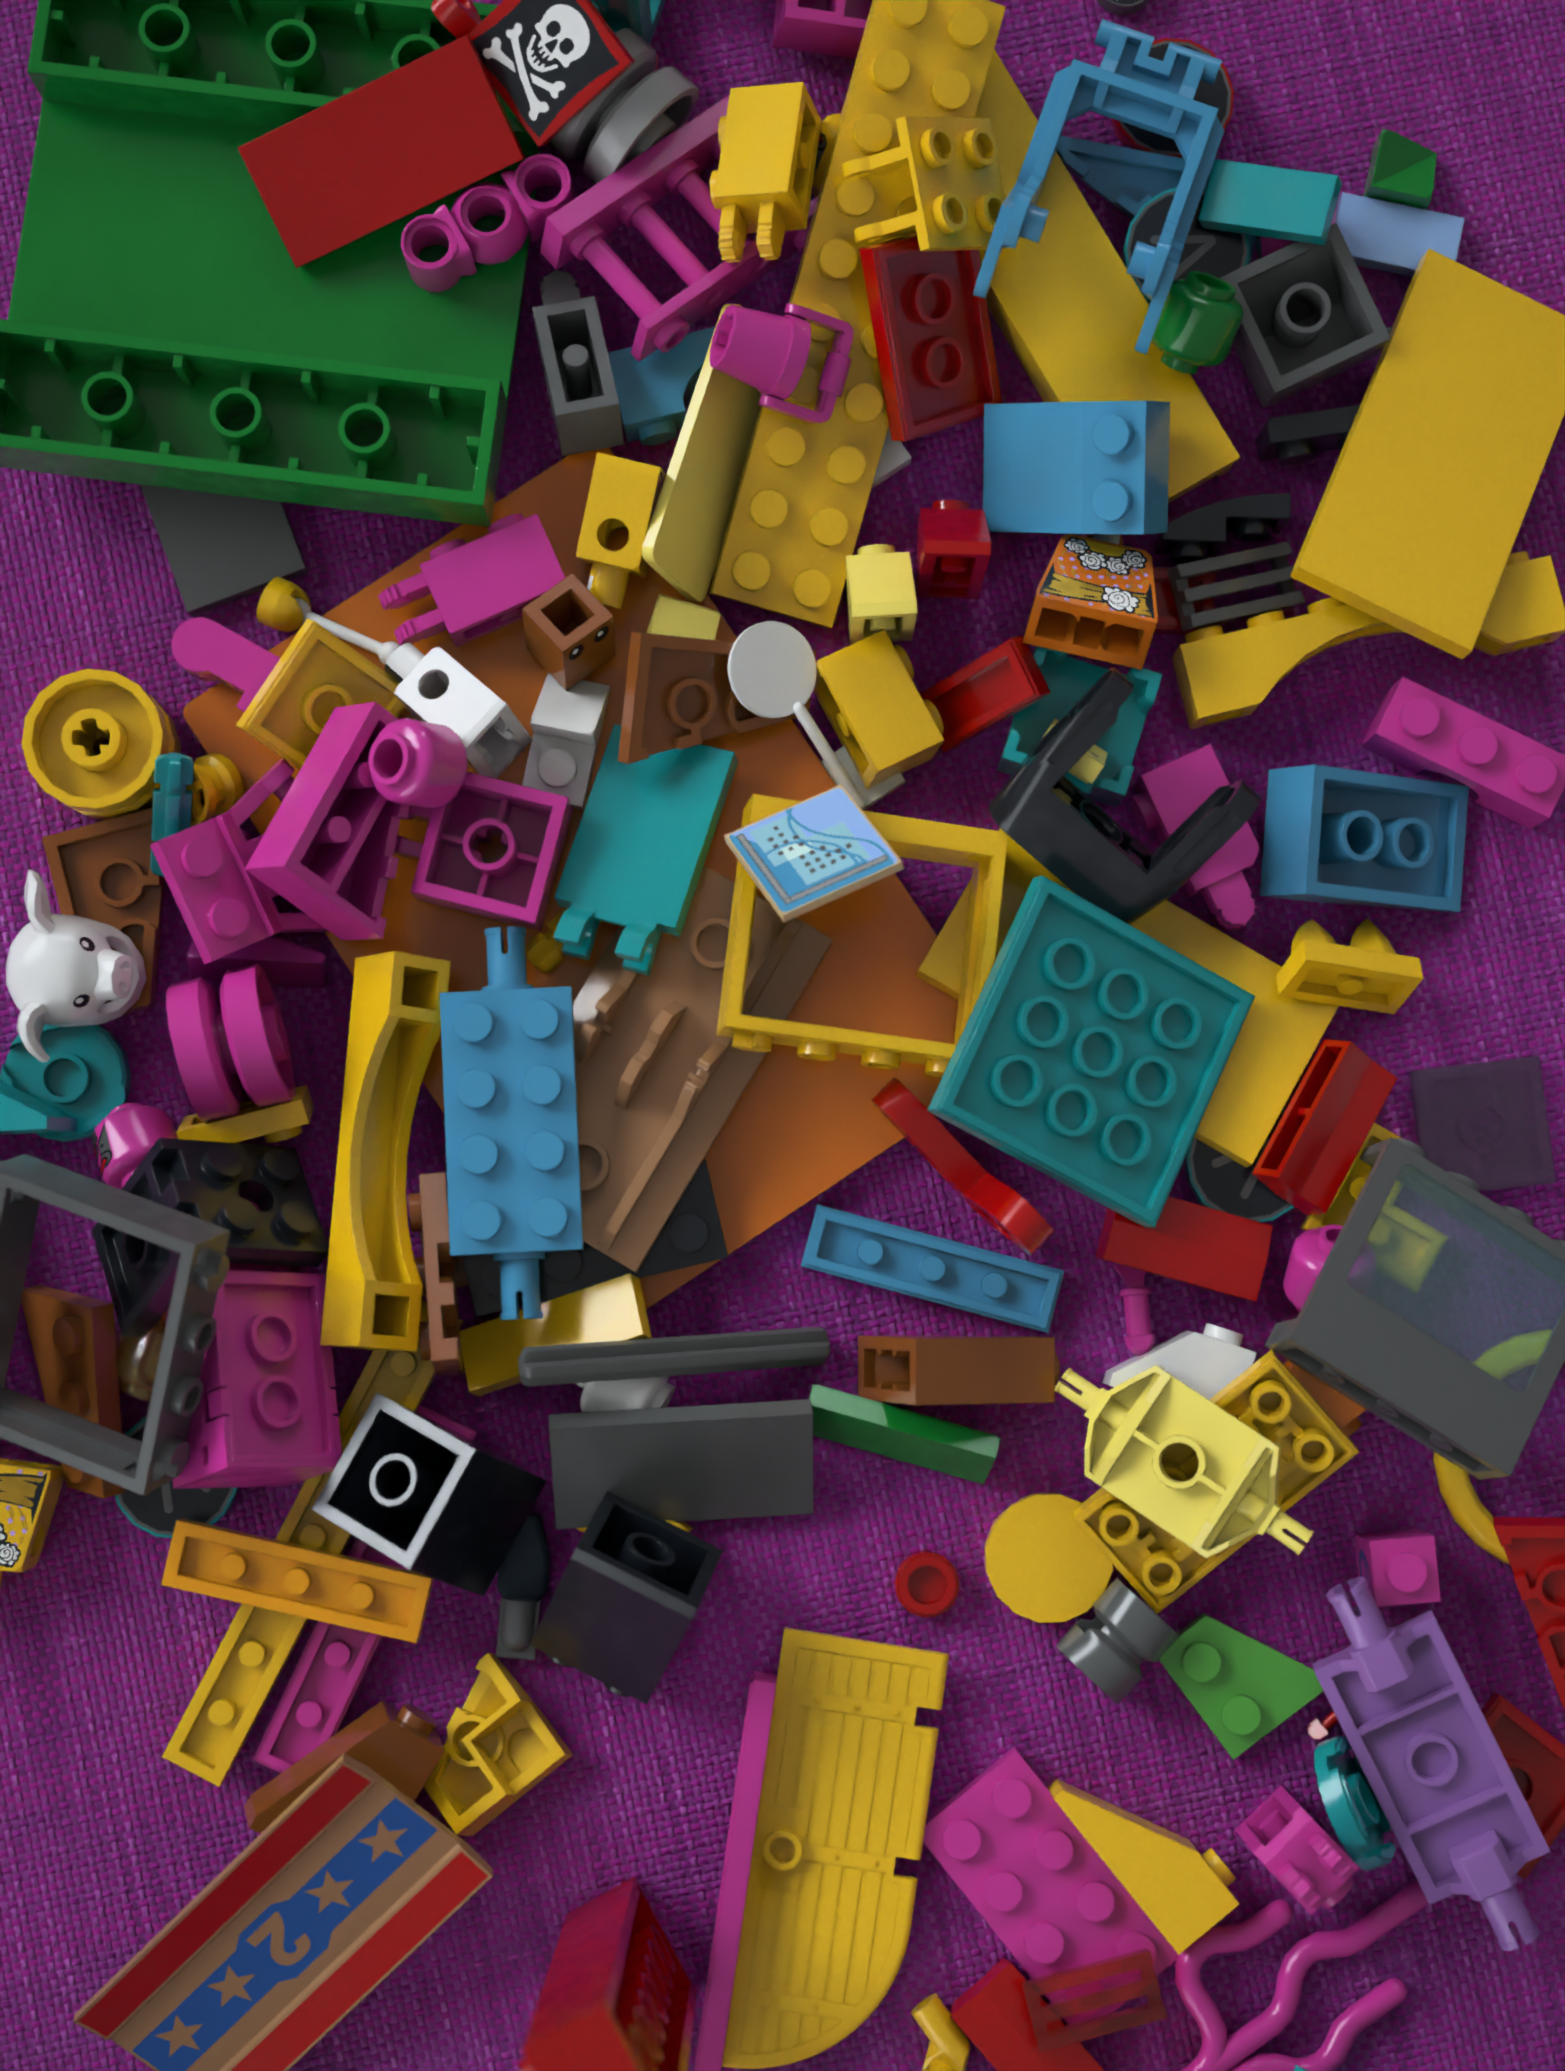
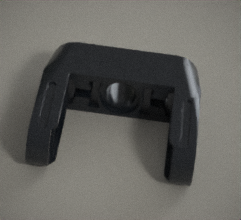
M1112 668L1032 748L990 802L989 812L997 825L1075 894L1130 925L1172 896L1248 821L1259 806L1261 797L1241 779L1231 785L1218 787L1153 853L1064 776L1117 721L1119 708L1127 700L1134 688V685L1118 670Z

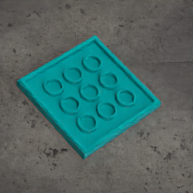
M1042 875L1034 877L927 1111L1145 1228L1155 1227L1255 996Z

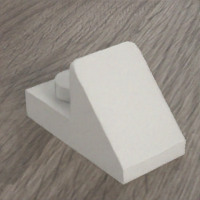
M548 673L530 721L534 733L522 786L568 797L574 809L584 811L611 690L609 685L581 680L566 691Z

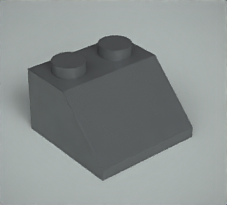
M1337 223L1330 226L1326 245L1296 241L1220 277V279L1236 288L1234 298L1241 304L1244 312L1234 343L1240 361L1263 409L1377 356L1391 339Z

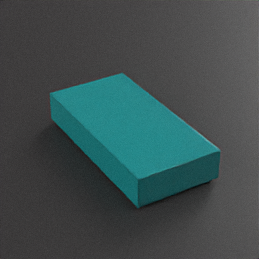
M1215 159L1198 220L1202 227L1206 229L1326 245L1342 183L1338 175Z

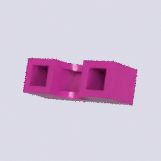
M1402 677L1387 691L1360 746L1416 774L1422 770H1429L1454 778L1477 793L1474 800L1475 803L1529 829L1550 819L1565 788L1564 754L1405 677Z

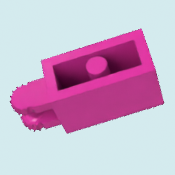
M520 513L504 517L489 526L488 535L467 544L464 539L446 542L430 552V560L419 564L422 570L421 573L381 591L378 594V598L385 610L402 608L430 594L433 595L437 604V609L407 620L394 630L399 645L405 643L414 644L422 639H427L448 630L456 647H459L523 619L522 608L565 579L538 514L524 518L523 514Z

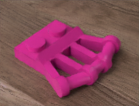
M284 758L274 764L226 813L150 845L204 965L276 933L330 932L305 913H279L272 899L279 894L245 870L263 835L246 841L240 825L272 793L281 802L284 800L295 780L292 776L295 769Z

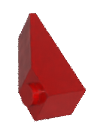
M939 500L932 503V508H920L917 524L916 597L978 599L991 556V539L984 510L970 509V504L961 500Z

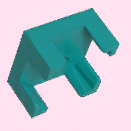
M1036 646L1033 657L1051 693L1014 714L997 770L1012 775L1032 748L1042 739L1054 718L1060 720L1109 669L1067 657L1068 653ZM1130 667L1127 674H1122L1134 685V688L1127 700L1119 708L1117 721L1095 743V745L1108 752L1105 766L1094 782L1086 784L1069 772L1064 775L1090 799L1114 807H1118L1126 796L1134 770L1132 762L1147 713L1154 704L1163 675L1145 668L1140 670Z

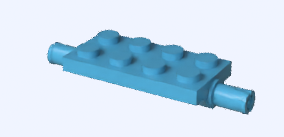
M507 926L508 952L504 954V936L501 927H492L484 930L488 986L482 987V991L440 993L450 1256L493 1255V1261L499 1262L501 1289L500 1320H520V1292H522L523 1319L543 1318L540 1301L539 1260L545 1259V1252L584 1250L573 992L571 986L534 988L533 985L527 984L526 928L520 926Z

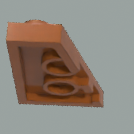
M631 631L618 753L619 762L630 764L648 759L649 755L675 748L685 749L702 744L704 740L733 732L743 733L797 717L793 713L781 718H764L753 714L738 701L730 686L727 669L729 653L734 642ZM811 696L804 705L808 712L810 709Z

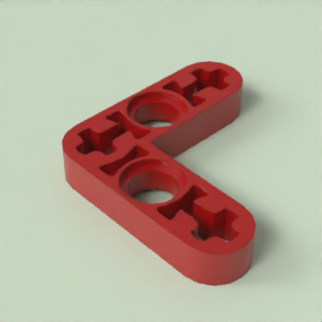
M894 1077L871 1099L879 1111L994 1230L1031 1256L1055 1233L1049 1223L1019 1193L987 1173L937 1118L928 1112L919 1099L898 1079Z

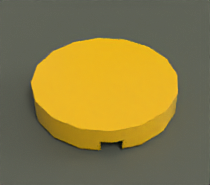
M1032 1493L1011 1504L993 1521L984 1545L985 1572L996 1596L1015 1614L1038 1623L1066 1622L1086 1613L1106 1590L1113 1571V1564L1072 1519V1511L1082 1504L1081 1501L1060 1493Z

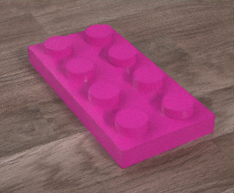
M1015 1746L926 1818L923 1843L1080 2040L1177 1960L1178 1953L1056 1803L1047 1786Z

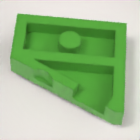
M1201 1613L1176 1632L1180 1637L1159 1659L1160 1663L1233 1760L1323 1692L1312 1667L1310 1668L1282 1654L1276 1649L1233 1629L1231 1626L1205 1613Z

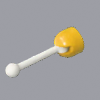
M279 576L273 578L267 584L257 606V621L265 626L289 633L299 629L306 619L314 620L336 637L378 655L379 660L384 665L391 654L400 647L398 643L393 641L378 642L311 612V604L307 593L297 584Z

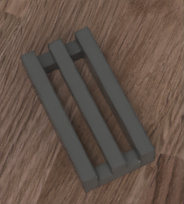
M1290 542L1179 564L1167 570L1182 632L1289 609L1304 603L1302 590L1295 591L1293 583L1295 579L1290 577L1294 567H1289L1287 556L1292 554ZM1265 562H1271L1273 570L1189 588L1187 581L1190 578ZM1275 584L1277 586L1279 594L1277 596L1195 613L1193 602Z

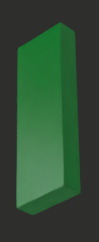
M818 1384L812 1386L808 1399H811L813 1411V1436L980 1484L985 1483L998 1452L1000 1438L996 1435Z

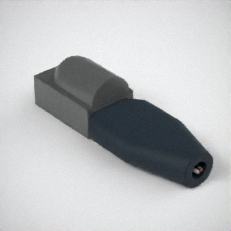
M529 1513L498 1570L497 1588L502 1598L496 1657L535 1660L537 1648L530 1644L539 1627L541 1599L548 1592L551 1562L542 1517L538 1514Z

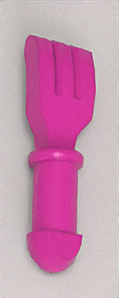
M1113 1263L1114 1270L1123 1278L1125 1289L1119 1291L1120 1297H1123L1127 1334L1124 1337L1125 1344L1131 1353L1135 1356H1141L1151 1351L1155 1343V1334H1152L1148 1297L1151 1294L1150 1287H1144V1276L1147 1272Z

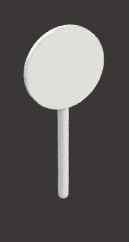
M766 621L748 627L737 637L729 653L728 678L734 695L747 710L764 718H781L794 713L839 785L842 784L861 810H863L866 806L865 800L804 706L813 692L817 674L815 657L809 643L799 631L782 622Z

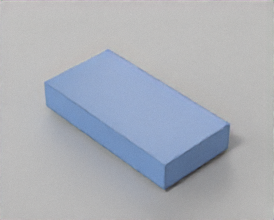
M1342 192L1336 209V223L1356 265L1413 277L1420 259L1428 249H1432L1456 261L1465 218Z

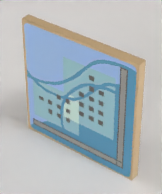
M842 784L724 835L726 844L783 922L903 870L901 859Z

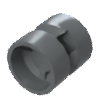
M1116 1578L1093 1603L1096 1617L1092 1621L1079 1619L1056 1646L1117 1704H1120L1143 1678L1140 1665L1144 1661L1157 1663L1180 1636Z

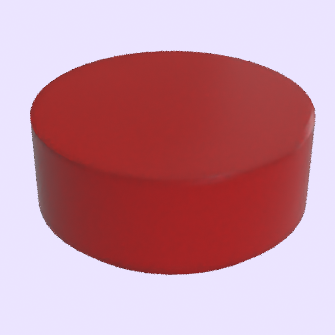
M931 1550L914 1552L907 1556L896 1570L894 1586L897 1597L902 1606L916 1616L929 1618L945 1613L954 1604L959 1593V1577L955 1567L948 1558L938 1552Z

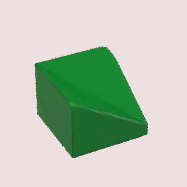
M1382 129L1374 143L1363 196L1426 210L1433 194L1437 153L1394 131Z

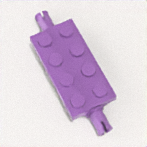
M1355 1577L1347 1580L1350 1591L1357 1603L1356 1607L1351 1605L1341 1584L1333 1587L1327 1592L1326 1597L1332 1603L1351 1645L1346 1649L1312 1663L1313 1670L1429 1905L1454 1894L1469 1895L1472 1900L1480 1902L1498 1939L1497 1943L1503 1951H1512L1519 1948L1514 1937L1515 1934L1509 1924L1510 1922L1515 1923L1525 1945L1533 1942L1539 1936L1540 1931L1533 1922L1515 1886V1883L1518 1881L1517 1872L1526 1862L1551 1851L1432 1610L1394 1627H1387L1364 1577Z

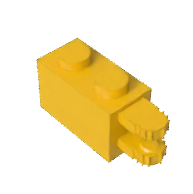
M804 82L730 89L727 115L721 116L718 123V140L721 148L718 170L712 171L709 184L712 204L715 209L721 210L718 248L722 260L726 261V263L741 262L747 234L757 233L756 245L760 258H764V260H777L781 256V245H783L785 231L806 230L822 121Z

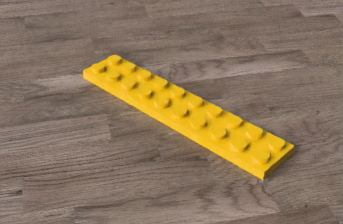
M872 0L789 303L843 320L851 325L854 332L848 355L852 359L842 397L836 398L832 415L826 422L808 423L760 406L709 594L821 627H833L846 581V556L853 555L889 427L859 248L880 242L869 244V241L856 244L854 229L918 210L910 166L862 179H857V175L844 179L842 164L901 146L896 119L901 117H975L1006 6L988 0ZM810 324L811 344L802 376L794 391L784 401L814 411L819 394L817 391L827 352L831 351L835 332Z

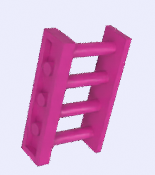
M729 95L546 218L540 253L553 268L557 270L575 257L578 260L587 259L641 319L638 323L631 349L632 356L638 362L657 349L662 353L670 351L685 338L691 325L799 250L803 254L818 196L810 201L806 230L785 231L779 259L764 260V258H760L756 238L750 233L746 236L741 262L726 263L724 261L710 272L652 209L654 203L670 192L674 196L681 194L717 234L720 232L721 210L714 208L710 197V187L699 175L702 170L720 160L721 148L718 140V123L721 116L727 115ZM623 224L627 228L634 226L688 287L662 305L605 242L606 236Z

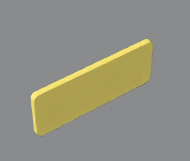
M725 304L721 309L717 324L727 307L730 305L742 306L739 304ZM712 339L642 546L643 559L683 597L689 601L702 602L705 599L716 568L760 406L758 404L762 395L759 389L710 366L709 357Z

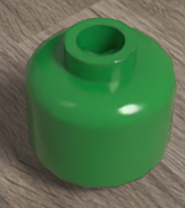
M1198 271L1188 272L1186 279L1173 280L1151 340L1156 347L1163 351L1161 361L1165 365L1183 373L1196 374L1199 366L1212 367L1225 361L1244 314L1241 304L1234 298L1236 288L1222 279Z

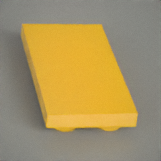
M1272 1350L1268 1351L1210 1399L1211 1402L1271 1442H1277L1282 1446L1277 1504L1282 1507L1280 1509L1282 1512L1287 1511L1359 1453L1355 1443ZM1172 1443L1163 1453L1162 1465L1167 1475L1178 1481H1187L1193 1478L1198 1470V1456L1189 1445ZM1100 1488L1072 1511V1519L1156 1614L1160 1613L1258 1534L1256 1532L1215 1555L1205 1558L1104 1488Z

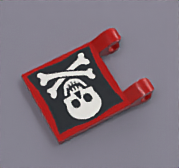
M433 0L431 4V10L436 18L457 39L470 35L492 85L538 147H544L635 63V60L590 0H503L483 21L471 0Z

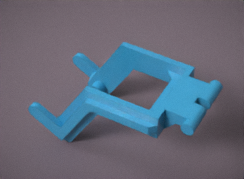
M1102 19L1094 45L1106 48L1100 66L1096 67L1073 59L1071 66L1055 73L1017 182L1001 205L973 295L986 298L1003 248L1015 249L1021 238L1039 243L1050 210L1038 207L1037 203L1066 122L1088 111L1107 116L1173 139L1186 163L1157 246L1154 247L1137 241L1126 272L1132 276L1144 279L1141 293H1144L1151 299L1134 351L1147 354L1224 133V129L1217 117L1219 108L1193 100L1200 81L1214 85L1222 60L1171 42L1163 61L1149 57L1154 36Z

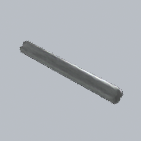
M804 1327L532 1346L522 1349L520 1356H518V1370L522 1384L529 1387L821 1365L825 1362L826 1358L830 1356V1343L828 1342V1334L825 1329L821 1327Z

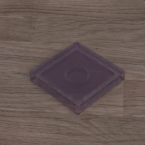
M1539 1056L1408 1072L1417 1143L1428 1153L1427 1160L1446 1172H1456L1471 1178L1479 1184L1481 1191L1556 1183Z

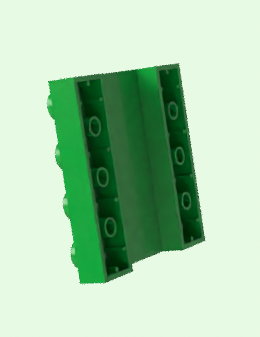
M38 0L27 73L42 97V106L8 320L0 319V467L484 527L491 525L531 242L528 235L521 250L509 261L494 265L475 262L477 273L470 276H461L459 282L448 290L429 292L418 287L411 279L400 245L401 234L405 226L415 217L424 214H434L438 207L443 204L446 205L450 212L455 199L467 188L465 187L312 262L296 268L237 148L457 40L432 12L431 4L433 0ZM473 2L482 21L498 6ZM495 89L526 158L536 154H543L544 147L537 146ZM525 159L471 185L486 181L503 185L501 174L505 171L517 170L519 164ZM536 188L529 196L531 199L535 201L537 198L538 188ZM487 215L480 218L475 223L474 228L481 232H491L498 229L503 224L504 219L496 215ZM442 245L428 246L420 252L418 259L424 262L438 261L446 255L448 248Z

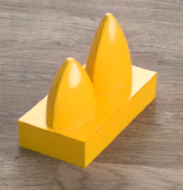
M1313 919L1307 921L1296 931L1292 940L1291 955L1275 975L1278 995L1281 997L1393 1015L1423 980L1420 958L1396 954L1389 940L1369 919H1365L1356 928L1352 935L1350 946L1337 944L1334 938Z

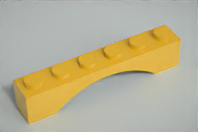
M1526 551L1509 555L1474 648L1492 656L1554 642L1565 633V607L1551 555L1532 560L1529 559L1528 552ZM1333 597L1308 605L1307 610L1309 614L1285 619L1283 611H1274L1248 619L1246 621L1247 629L1223 634L1222 626H1211L1193 631L1185 635L1186 643L1179 645L1172 656L1190 730L1251 715L1271 689L1295 667L1328 648L1360 637L1406 632Z
M399 951L355 958L320 1345L382 1351H417L423 1285L414 1260L408 1229L406 1201L407 1155L412 1119L420 1086L432 1052L441 1035L440 993L448 992L451 961Z

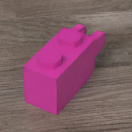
M1211 744L1141 775L1134 784L1137 795L1131 797V803L1143 829L1146 832L1154 829L1162 844L1218 787L1230 784ZM1248 821L1181 886L1187 899L1200 894L1209 915L1214 916L1213 922L1217 923V928H1223V931L1235 929L1238 931L1242 925L1243 927L1247 925L1246 922L1252 916L1256 915L1254 912L1255 908H1257L1254 905L1255 899H1252L1250 896L1252 891L1243 873L1254 865L1260 847Z
M1282 1785L1235 1829L1252 1853L1311 1915L1321 1905L1325 1909L1336 1905L1353 1886L1354 1881L1350 1877L1359 1867Z

